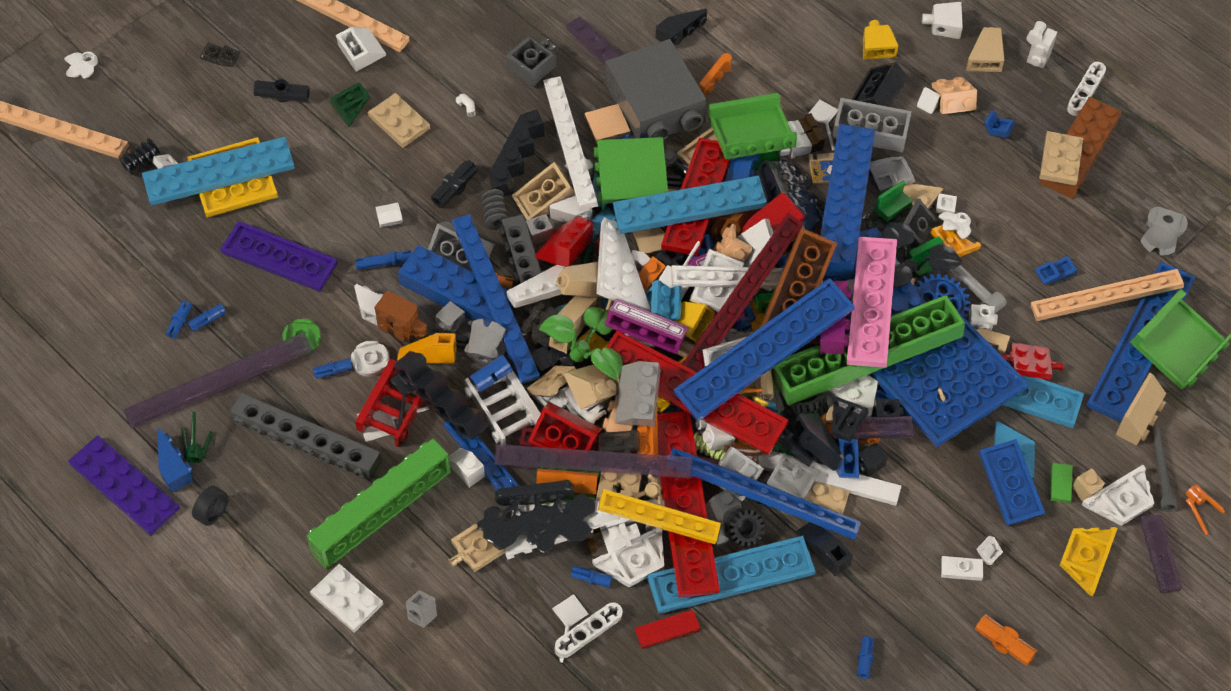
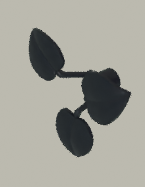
M901 223L886 224L882 238L897 239L896 249L903 247L904 255L902 264L895 260L893 288L902 287L910 283L912 278L915 277L916 271H920V268L928 260H930V267L937 271L951 270L962 264L961 258L951 247L940 244L930 249V256H927L917 265L913 259H907L906 245L914 242L912 230Z

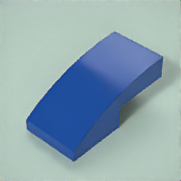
M1066 256L1054 263L1052 261L1047 262L1036 268L1035 272L1043 285H1048L1077 274V269L1070 258Z

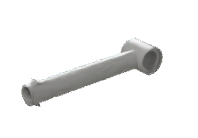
M961 265L950 270L983 301L981 304L995 306L994 314L1006 306V299L1001 293L995 292L991 294Z

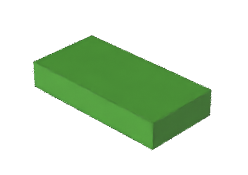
M1052 463L1050 501L1071 502L1073 465Z

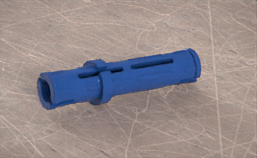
M411 250L402 252L390 251L388 254L356 258V268L358 271L386 265L396 266V264L406 262L412 253Z

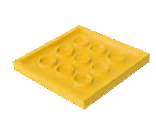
M258 137L189 156L188 161L260 143ZM271 175L199 193L206 217L278 197Z

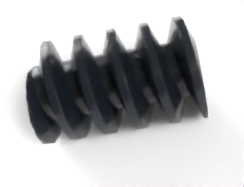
M148 138L147 143L141 142L140 146H134V150L129 149L128 154L122 153V158L119 157V160L124 169L130 175H133V168L139 171V164L145 168V161L152 164L151 157L157 156V154H160V151L154 141Z

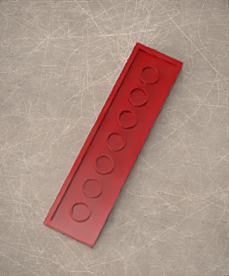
M699 137L681 190L724 181L731 159H725L718 141ZM711 218L668 225L661 243V249L689 255L695 244L699 241L700 245L693 255L698 256Z

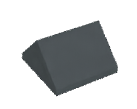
M920 198L916 200L903 223L914 233V242L910 246L916 248L930 241L933 237L931 235L932 228L938 227L940 224Z

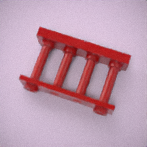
M389 359L355 420L356 430L364 433L366 427L369 428L371 426L395 436V446L399 448L401 442L406 441L409 434L408 429L424 401L418 395L416 398L410 395L406 396V402L412 404L408 413L404 412V421L399 429L373 419L375 411H382L399 418L400 410L385 405L381 401L383 396L387 395L402 400L403 396L400 391L391 388L390 379L398 373L394 367L397 361Z

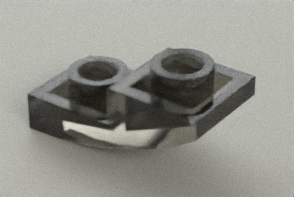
M208 42L201 53L200 59L217 65L234 67L241 52L226 45L221 48Z

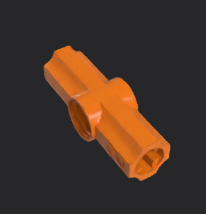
M986 614L975 627L977 632L992 642L995 649L1003 654H1010L1025 666L1029 665L1037 653L1036 649L1019 638V634L1014 629L1008 626L1003 627Z

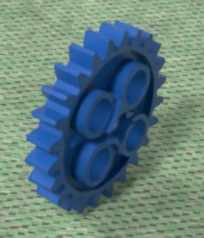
M938 273L935 278L933 274H930L928 278L924 276L921 281H917L914 288L924 303L927 302L923 297H927L932 301L945 295L947 297L952 295L953 297L949 298L956 310L965 319L968 317L966 314H968L970 309L967 307L971 302L966 301V299L969 297V294H963L966 288L960 289L961 282L955 284L954 277L948 280L947 274L941 278L940 273ZM939 288L943 289L946 294H942L939 291Z

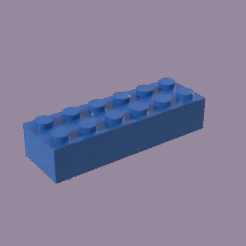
M420 245L416 247L398 271L399 284L443 307L451 301L465 311L466 319L471 321L483 319L486 327H489L491 321H494L473 272ZM502 287L503 292H504V294H505V296H506V299H507V301H508V303H509V305H510V308H511V310H512V309L514 308V306L511 304V302H510L509 299L507 298V291H508V290Z

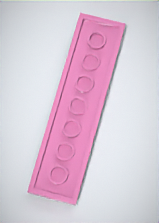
M859 237L852 303L855 308L851 314L847 365L887 368L897 239Z

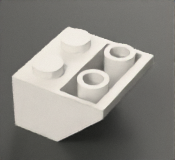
M350 27L336 35L339 48L356 72L386 56L385 51L369 28Z

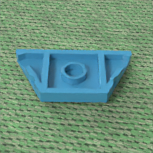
M996 421L994 446L1017 439L1033 480L1035 441Z

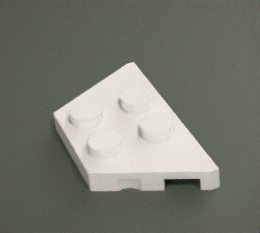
M865 375L827 390L825 393L831 397L836 396L867 407L869 413L866 419L870 421L878 381L869 375Z
M1141 465L1085 499L1082 505L1121 526L1152 508L1154 500L1150 493L1149 481L1146 480L1145 466Z
M655 528L631 540L632 546L626 547L625 545L619 550L601 555L593 559L592 564L604 573L612 575V578L629 588L647 579L648 574L664 570L662 529Z

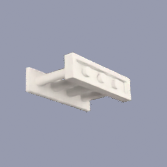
M513 371L497 381H505L508 385L507 388L484 400L477 393L479 392L477 387L472 385L468 378L465 379L464 392L467 398H471L477 408L484 412L485 419L492 430V437L496 443H500L502 448L506 447V436L528 425H534L535 427L541 413ZM510 395L516 397L517 403L493 415L487 409L488 406ZM519 410L525 411L527 414L526 418L502 430L496 423Z

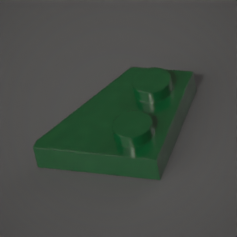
M358 82L331 97L330 103L345 124L350 127L370 99V95L363 85Z

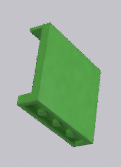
M779 93L709 104V121L725 159L796 147L797 133L792 132L780 107Z
M663 137L597 140V147L594 148V159L598 158V162H595V173H599V177H596V187L600 188V192H597L598 203H601L602 210H605V204L668 192Z
M1182 289L1130 341L1139 352L1181 390L1186 385L1191 387L1197 381L1196 375L1198 373L1202 375L1208 369L1206 364L1208 362L1212 364L1219 357L1217 352L1219 350L1223 352L1230 345L1228 340L1231 338V334L1224 338L1182 300L1186 295Z

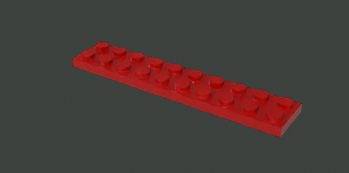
M616 331L606 348L613 349L621 356L622 366L638 361L659 363L661 372L658 397L691 414L675 395L674 389L698 372ZM738 393L701 419L767 455H770L788 424V419Z
M685 411L657 414V465L664 507L708 519L701 479L666 465L673 448L697 457L690 414ZM668 531L678 598L718 594L720 589L712 543Z

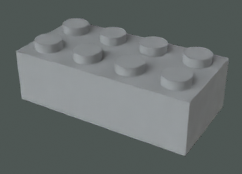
M840 98L832 139L837 140L839 124L875 129L873 147L903 153L912 111Z

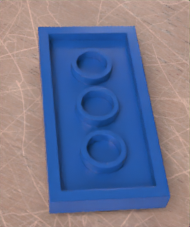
M1017 439L979 450L980 459L1006 526L1045 514Z

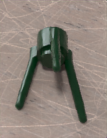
M192 412L191 444H189V447L185 428H181L184 458H186L187 462L199 463L202 461V458H206V451L213 432H209L203 449L200 444L195 443L196 412Z

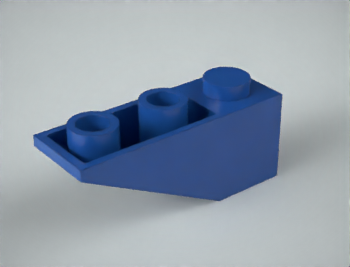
M158 429L159 471L162 479L173 493L193 481L190 474L193 470L188 462L184 463L182 461L183 455L180 450L173 448L171 445L173 441L169 434H164L161 429Z

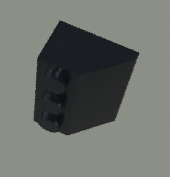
M897 62L872 67L851 100L891 107L899 91L904 87L908 76Z

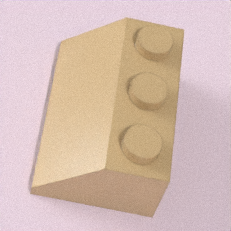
M595 365L564 374L580 410L610 401L618 395L620 377L616 381L600 371Z
M1148 374L1116 433L1117 436L1136 446L1140 440L1144 441L1149 433L1147 427L1154 425L1158 418L1155 415L1156 412H1161L1166 404L1163 401L1166 392L1153 374Z

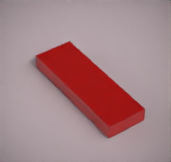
M694 610L635 628L641 649L700 631Z

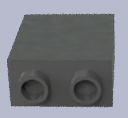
M670 39L605 61V85L616 104H619L624 118L636 138L663 137V140H665L670 134L684 129L686 131H693L705 122L706 98Z

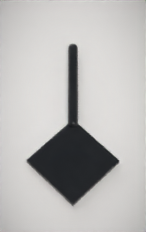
M397 374L390 381L403 395L397 425L400 428L406 396L416 390V388L410 383L406 385L401 380L399 374Z

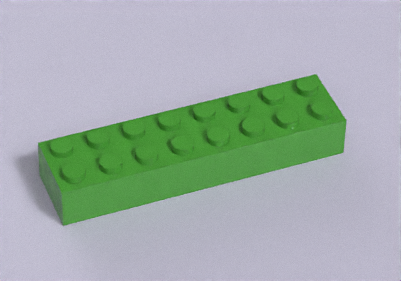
M434 439L424 442L416 452L407 455L398 466H393L385 476L376 479L372 486L359 492L355 499L345 503L337 513L329 515L324 523L312 528L306 536L311 554L327 570L450 474L448 453Z

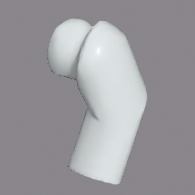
M460 94L456 97L457 104L460 106L464 104L466 106L467 116L473 117L476 115L475 103L466 94Z

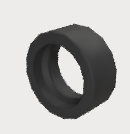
M216 486L206 488L199 495L193 506V518L205 526L214 524L227 507L228 494Z

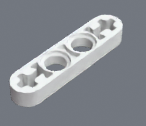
M1094 62L1090 65L1069 101L1067 107L1069 114L1077 116L1088 97H1092L1106 71V66L1103 63ZM1087 80H1091V81H1093L1095 84H1094V85H1088V84L1086 83V81H1087ZM1080 92H1084V93H1086L1088 96H1087V97H1081V96L1079 95V93H1080ZM1077 102L1080 103L1079 107L1074 108Z
M609 603L561 636L555 643L556 655L561 658L571 656L618 623L623 613L621 606L617 603ZM610 610L613 612L616 610V617L614 615H611L607 618L606 622L605 618L609 615ZM599 620L603 626L600 629H595L591 626V622ZM582 631L586 634V638L581 641L577 640L575 633ZM561 644L563 646L569 644L567 649L568 651H566L565 649L560 650Z

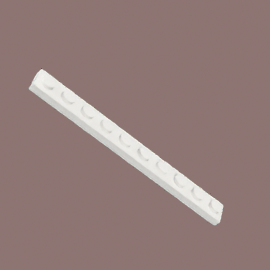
M561 77L543 80L579 209L584 210L597 207L596 195Z

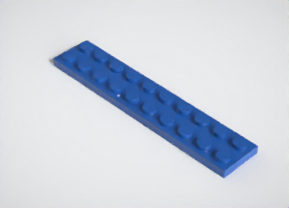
M1160 262L1154 274L1177 268ZM1178 269L1184 282L1183 288H1180L1186 293L1182 298L1184 301L1196 277ZM1180 289L1141 298L1086 405L1087 407L1120 423L1122 422L1152 365L1130 341Z
M829 278L676 387L674 393L693 417L700 421L852 312L855 306Z

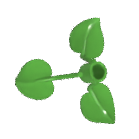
M591 307L584 312L583 319L585 324L593 329L585 340L576 342V330L572 329L573 321L570 318L557 314L550 316L542 323L539 330L547 333L556 341L561 343L572 341L570 357L573 361L582 362L584 358L588 359L591 356L593 364L600 371L616 381L619 379L623 364L621 356L616 351L610 348H604L601 351L597 348L589 352L590 345L588 341L595 331L602 335H607L613 329L605 326L609 313L607 310Z

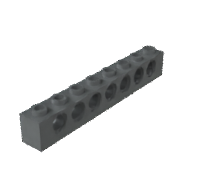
M519 215L502 219V227H499L501 238L506 240L504 248L506 253L510 254V257H508L510 268L515 270L513 272L515 284H521L541 273L537 258H535L534 247L524 216ZM547 298L524 305L523 311L524 314L529 316L527 323L529 330L533 329L534 332L532 335L534 346L538 345V348L546 346L550 350V336L539 330L542 323L554 315L550 299Z
M241 393L230 410L232 421L236 425L248 427L256 434L262 433L273 441L283 442L291 449L297 448L305 455H313L326 464H334L342 471L348 470L361 479L371 480L382 462L381 454L377 450ZM355 459H361V460L358 461V462H354V461H353V460H355Z

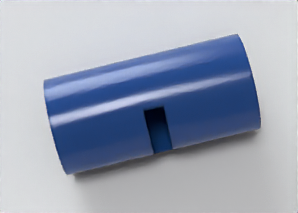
M501 355L470 375V378L479 392H482L513 370L506 358Z

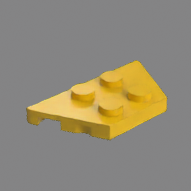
M1111 527L1109 530L1073 528L1059 566L1092 597L1118 528Z

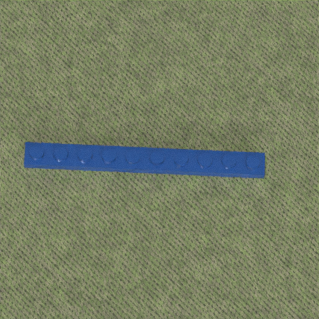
M470 214L452 219L454 230L491 316L495 322L506 329L502 341L521 384L539 379L540 374Z
M673 448L666 465L676 470L721 486L731 492H736L749 499L794 515L855 540L858 533L860 521Z

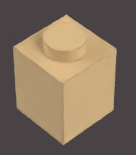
M1091 468L1076 478L1072 490L1084 501L1102 490L1105 483Z

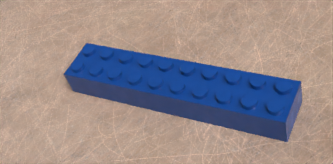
M839 124L820 236L836 242L837 245L824 276L847 280L852 279L875 129Z

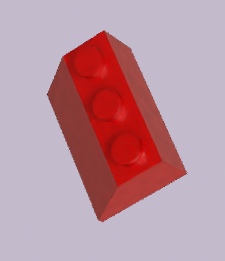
M575 217L563 224L535 254V258L564 267L571 266L593 240V221L583 217Z
M549 402L543 408L528 442L581 469L595 445L602 428Z

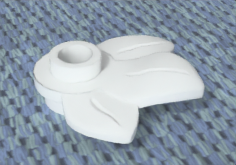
M77 52L64 58L71 65L66 75L73 78L80 75L84 79L90 77L94 72V66L98 63L97 56L92 52H84L83 54Z
M943 212L938 216L944 220L943 230H957L961 239L970 235L971 229L969 226L971 219L967 214Z

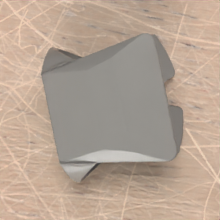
M1162 207L1152 208L1146 222V226L1149 229L1140 240L1142 245L1149 252L1154 248H1159L1161 256L1174 253L1177 238L1187 228V218L1183 214Z
M483 319L473 321L470 340L464 349L465 354L473 361L489 364L501 355L504 356L506 348L502 338L506 329L495 321H491L489 327L484 325Z

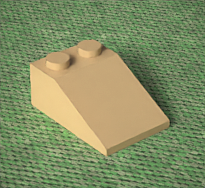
M553 162L511 196L526 220H530L544 214L549 215V205L575 196L572 182L564 170Z

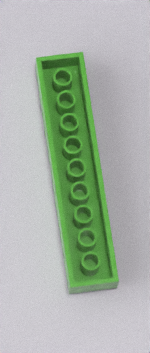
M947 295L891 316L887 367L963 337L965 322ZM820 345L789 356L772 368V378L790 406L884 367L847 365L848 346H844V354L820 353Z

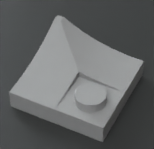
M890 157L870 162L869 170L880 194H883L902 180L906 182L905 186L915 182V178L904 157Z
M730 446L717 464L754 480H757L764 468L732 446ZM733 492L737 499L741 502L746 497L736 492Z
M784 453L768 479L767 485L805 499L819 472Z

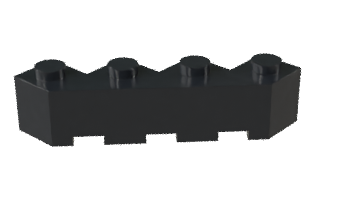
M537 109L519 116L489 172L491 188L502 190L504 193L503 197L514 194L512 178L524 174L523 158L534 155L533 139L544 136V122Z
M409 351L398 360L394 367L401 380L406 385L410 383L417 390L416 394L426 404L430 402L436 408L435 412L446 423L450 421L457 427L455 432L461 437L473 440L489 426L484 412L480 409L469 407L463 392L449 388L443 373L430 370L424 355Z

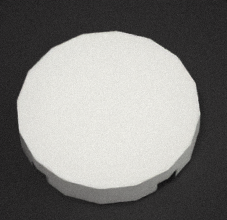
M377 341L360 343L351 354V363L354 370L366 377L382 374L390 359L387 348Z

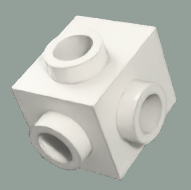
M972 304L968 322L976 330L983 328L992 331L993 325H997L998 315L994 314L995 306Z

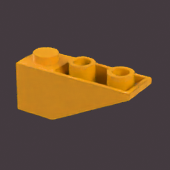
M435 333L401 347L397 361L409 351L424 355L427 360L426 364H455L457 354L456 334Z

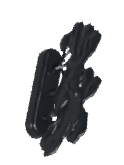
M781 157L778 161H763L759 167V176L770 202L782 192H785L805 215L801 228L810 232H814L815 227L821 230L824 217L821 212L825 211L826 203L821 201L814 193L806 190V187L811 185V177L802 172L796 165L790 164ZM785 174H786V175L788 176V178H787V179H783V176H782V175H785ZM783 182L788 186V192H786Z
M555 481L501 488L495 492V502L498 505L510 507L503 511L498 507H488L484 511V518L476 524L478 529L483 531V538L487 542H491L498 550H503L512 545L520 534L527 535L526 541L528 543L537 545V549L545 553L555 546L556 538L559 535L568 541H584L592 528L583 519L595 511V499H589L588 496L581 493L571 501H564L563 499L570 498L574 494V484L570 481ZM555 500L553 506L550 507L540 504L543 501ZM535 503L534 509L528 512H523L518 508L519 504ZM561 504L565 505L564 510L561 509ZM511 510H514L513 516L510 519L505 520L504 518L506 514L512 513Z

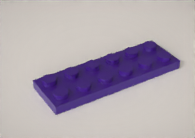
M240 221L237 222L220 248L221 253L318 292H321L338 264L337 259Z
M98 435L68 461L73 469L150 536L180 509L176 502Z

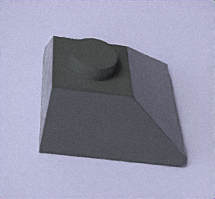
M728 489L712 497L705 504L708 520L721 523L717 542L714 544L716 548L730 541L729 535L725 531L728 530L725 527V523H729L726 520L727 517L731 518L732 515L730 513L736 512V509H742V505L737 497ZM748 520L740 522L738 530L741 534L750 530Z

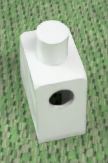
M961 2L933 5L932 14H922V24H931L932 34L960 39L963 28Z

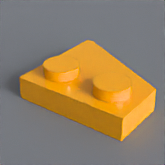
M943 225L932 228L931 235L934 238L940 236L943 240V245L951 247L959 257L975 252L981 247L979 242L974 244L966 238L961 239L957 230H943Z

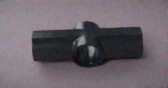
M278 79L275 82L257 80L254 83V96L275 98L281 103L288 100L308 101L310 87L307 85L289 84L284 79Z
M465 160L454 173L450 172L444 177L442 185L431 195V200L437 207H444L455 195H460L464 191L467 182L478 172L474 163L470 160Z

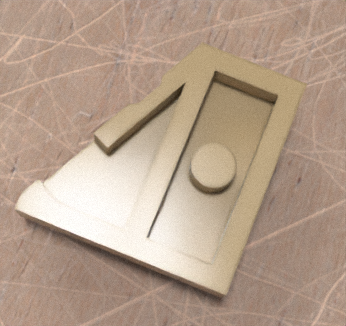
M911 183L904 187L903 192L913 200L912 205L908 208L912 209L916 200L920 198L926 207L930 209L938 199V194H942L943 189Z

